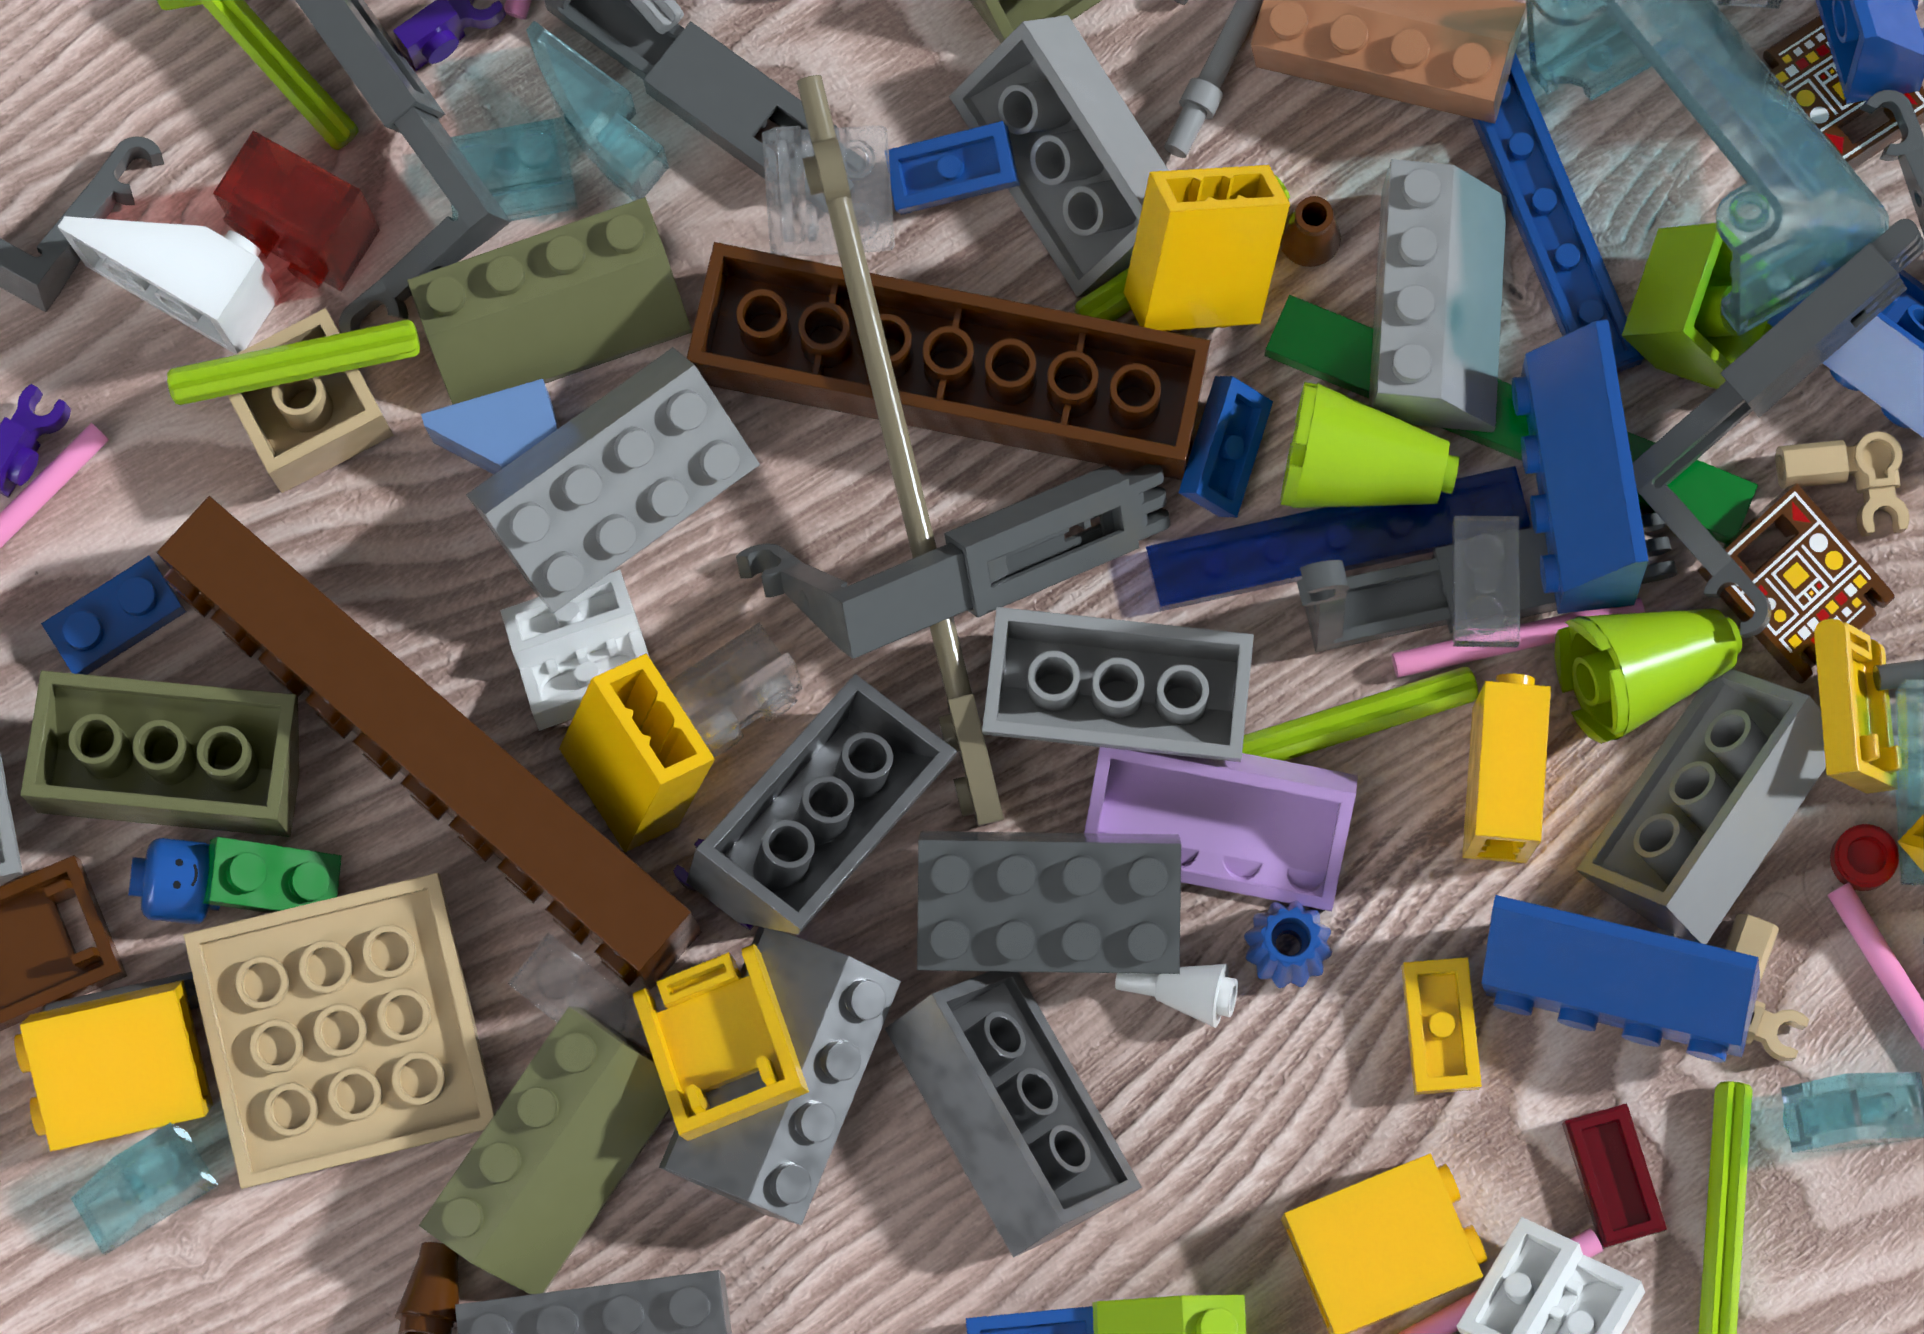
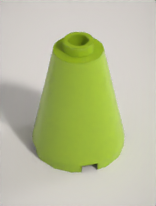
M1304 382L1295 419L1296 425L1292 443H1290L1280 505L1292 508L1437 504L1441 492L1453 493L1460 457L1449 455V441L1319 383Z
M1714 608L1579 616L1566 621L1565 623L1569 625L1568 627L1558 629L1555 636L1554 658L1562 693L1574 690L1581 709L1571 712L1576 723L1590 739L1602 744L1622 738L1733 669L1737 663L1738 654L1742 649V638L1736 623Z

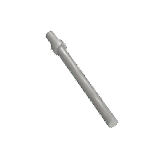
M1263 0L1236 1L1199 77L1190 79L1179 101L1183 109L1164 145L1165 150L1170 154L1186 158L1204 120L1213 118L1223 98L1220 88L1262 6Z

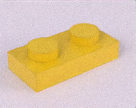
M1468 957L1403 962L1401 970L1414 1095L1479 1090L1482 1087Z

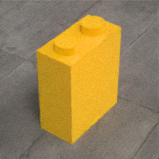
M1270 165L1154 171L1149 173L1123 292L1139 326L1169 332L1181 329L1227 328L1237 325L1261 323L1290 207V202Z
M647 653L591 679L559 747V750L624 852L657 838L680 825L715 760Z
M1506 673L1497 675L1496 682L1485 681L1472 707L1462 858L1526 864L1541 842L1551 686L1535 685V678L1532 676Z
M184 980L30 1014L20 1024L21 1034H17L14 1037L15 1053L19 1067L23 1073L31 1072L37 1095L30 1098L32 1123L38 1136L46 1135L50 1152L202 1118L207 1115L213 1106Z
M1431 1153L1285 1212L1281 1217L1283 1226L1329 1334L1353 1333L1477 1282L1484 1277L1479 1267L1480 1264L1487 1262L1482 1242L1473 1225L1465 1228L1462 1227L1453 1203L1461 1200L1455 1179L1447 1164L1436 1166Z

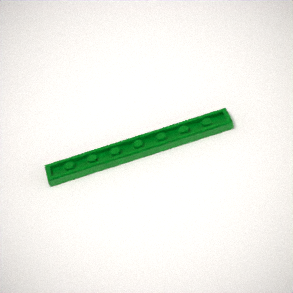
M1289 294L1267 344L1264 356L1369 399L1374 328ZM1499 379L1497 384L1494 432L1442 428L1521 461V437L1529 436L1526 415L1517 416L1514 410L1512 384ZM1627 431L1633 463L1653 446L1655 442ZM1696 460L1667 486L1681 499L1717 541L1726 544L1740 531L1758 484ZM1637 492L1640 509L1648 513H1656Z

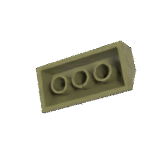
M646 197L407 280L452 405L539 379H543L546 384L692 333Z
M41 670L21 789V796L37 813L291 837L299 782L298 697L296 694Z
M569 1006L419 1226L471 1264L530 1295L545 1293L670 1111L653 1056L585 1008Z

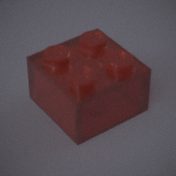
M252 131L213 192L225 213L223 221L234 229L236 233L250 240L261 250L258 257L267 259L270 253L290 263L287 269L291 274L314 288H320L322 283L325 282L342 292L380 231L359 188L255 131Z

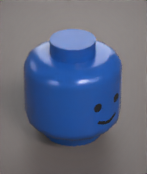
M158 838L149 844L145 858H132L128 896L141 897V911L147 919L200 924L208 916L209 910L219 911L220 906L203 903L209 872V844Z

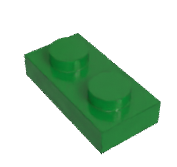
M215 837L210 840L209 872L203 903L273 913L335 898L338 894L342 855Z

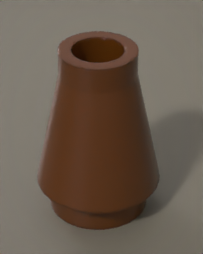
M1310 196L1303 199L1297 208L1287 216L1280 247L1285 256L1292 262L1300 266L1315 267L1325 264L1337 253L1341 242V233L1329 202L1318 196Z
M424 1242L421 1244L419 1258L395 1314V1318L400 1320L398 1334H452L453 1329H457L455 1305L459 1304V1254L445 1244L438 1242Z

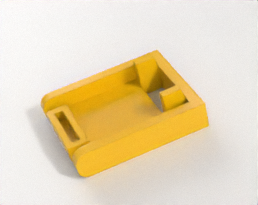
M1838 619L1823 620L1817 624L1814 630L1827 776L1866 794L1898 790L1896 771L1902 769L1900 746H1894L1889 690L1878 691L1873 681V667L1886 664L1885 649L1881 643L1870 639L1868 634L1847 622L1844 623Z
M755 944L741 949L749 976L744 978L741 976L734 957L728 952L657 981L656 983L664 1006L668 1009L658 1012L655 1000L647 988L633 993L634 1003L678 1134L687 1141L809 1093L764 960ZM759 1071L766 1087L711 1108L706 1092Z

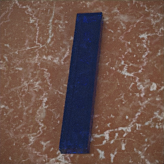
M1516 466L1457 478L1453 493L1441 492L1437 504L1324 507L1146 546L1145 552L1159 611L1161 612L1297 582L1302 579L1300 567L1316 562L1342 560L1345 571L1434 552L1435 548L1528 529L1531 527L1517 469Z

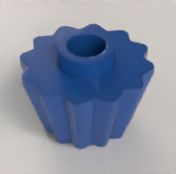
M1293 901L1287 906L1273 902L1267 913L1254 914V927L1245 933L1244 939L1250 946L1246 954V960L1257 966L1258 978L1272 979L1278 988H1284L1289 983L1298 987H1304L1309 976H1320L1323 974V961L1332 955V949L1327 943L1331 930L1329 927L1320 924V914L1317 910H1305L1298 901ZM1284 934L1295 936L1300 943L1299 952L1292 956L1283 955L1276 947L1277 938Z

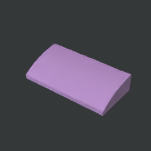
M1100 747L1084 833L1179 834L1181 840L1182 883L1285 903L1298 901L1302 906L1332 911L1356 797L1358 775L1242 753L1241 762Z

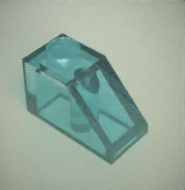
M1920 1072L1846 1073L1781 1088L1784 1104L1783 1124L1790 1138L1792 1153L1836 1151L1924 1138V1092Z
M170 1122L113 1157L71 1200L102 1254L106 1255L218 1185L187 1131Z

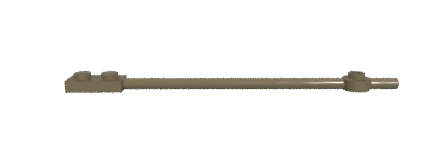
M808 76L797 81L814 156L802 158L811 196L823 193L906 533L912 557L915 558L937 549L822 76ZM950 617L929 626L950 713L939 716L938 719L943 741L957 750V752L959 751L965 777L953 779L962 817L974 814L977 827L1003 821L1004 817L954 617Z

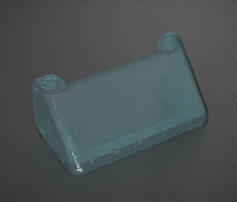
M1526 0L1531 75L1547 95L1557 90L1558 84H1574L1582 87L1585 95L1592 101L1653 66L1746 180V184L1724 197L1716 210V229L1722 240L1732 251V261L1730 262L1732 290L1721 300V314L1739 336L1808 297L1867 244L1873 243L1889 229V215L1881 202L1712 0Z

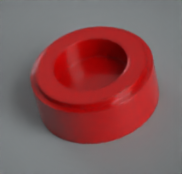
M1859 824L1847 829L1837 838L1831 849L1830 863L1835 876L1842 884L1850 883L1853 889L1857 891H1871L1881 887L1894 875L1899 863V851L1896 842L1887 831L1872 824Z

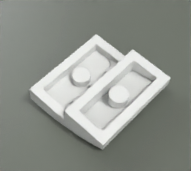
M621 570L609 573L555 613L539 597L500 610L511 649L520 670L530 708L539 731L572 720L593 677L647 653L649 656Z
M1521 1217L1457 1324V1329L1461 1334H1622L1645 1294L1642 1281L1583 1255L1578 1242Z

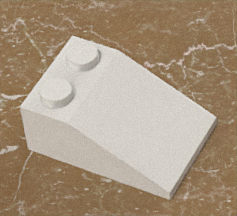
M64 216L58 225L59 230L86 267L234 354L247 348L281 297L269 276L272 269L258 257L261 250L250 240L231 230L223 237L206 226Z

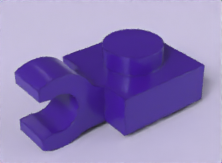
M435 0L395 28L393 32L403 55L417 71L428 62L436 64L449 57L458 47L459 40L466 36L464 28L490 29L497 26L506 16L502 3L498 0L486 9H476L473 7L475 0Z
M33 384L27 386L20 394L18 407L11 419L4 417L0 424V494L8 498L16 485L22 486L29 480L39 460L37 451L41 446L37 439L41 435L55 433L62 429L68 422L71 414V408L67 403L58 399L50 413L43 416L36 415L35 408L41 401L43 393Z

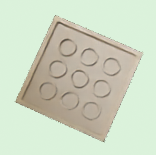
M440 873L183 934L241 1189L482 1131L495 1115L494 1102Z

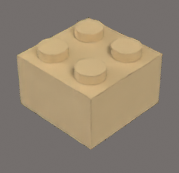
M324 308L235 355L340 333L327 309ZM358 368L228 395L269 476L281 493L394 436Z

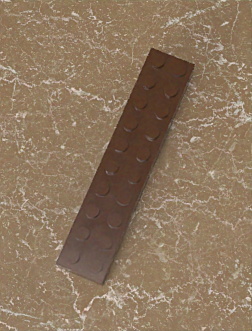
M208 496L156 552L170 568L163 578L177 590L176 593L204 618L213 609L215 613L210 619L223 630L222 633L250 658L260 650L262 654L257 660L270 671L269 674L288 692L296 694L297 697L306 690L310 695L305 699V702L340 737L345 739L351 731L358 735L352 742L363 752L362 755L390 780L398 772L404 775L405 778L400 784L410 793V797L437 821L445 813L450 815L453 820L448 826L458 835L457 838L484 862H487L495 854L502 861L497 866V869L506 876L505 879L531 903L534 904L541 895L549 901L550 904L545 910L553 917V921L577 943L582 945L588 937L595 941L599 946L594 953L601 959L600 962L628 987L638 979L651 990L657 984L656 982L664 976L702 933L692 912L211 496Z

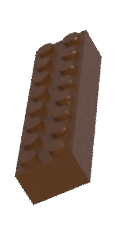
M714 242L687 354V359L696 366L708 386L879 420L842 267ZM870 273L907 426L1127 470H1135L1148 464L1160 465L1163 469L1164 477L1182 481L1204 383L1211 340Z

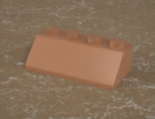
M1263 0L1252 37L1251 48L1257 68L1495 124L1528 10V4L1513 0Z

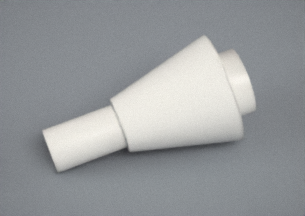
M1227 964L1180 967V974L1117 973L1115 988L1116 990L1153 996L1157 1001L1216 1028L1221 1016L1231 1017L1237 999L1238 980L1228 977Z

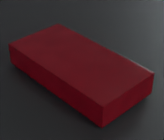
M1627 1103L1564 1121L1562 1126L1602 1248L1605 1249L1666 1231L1667 1227Z

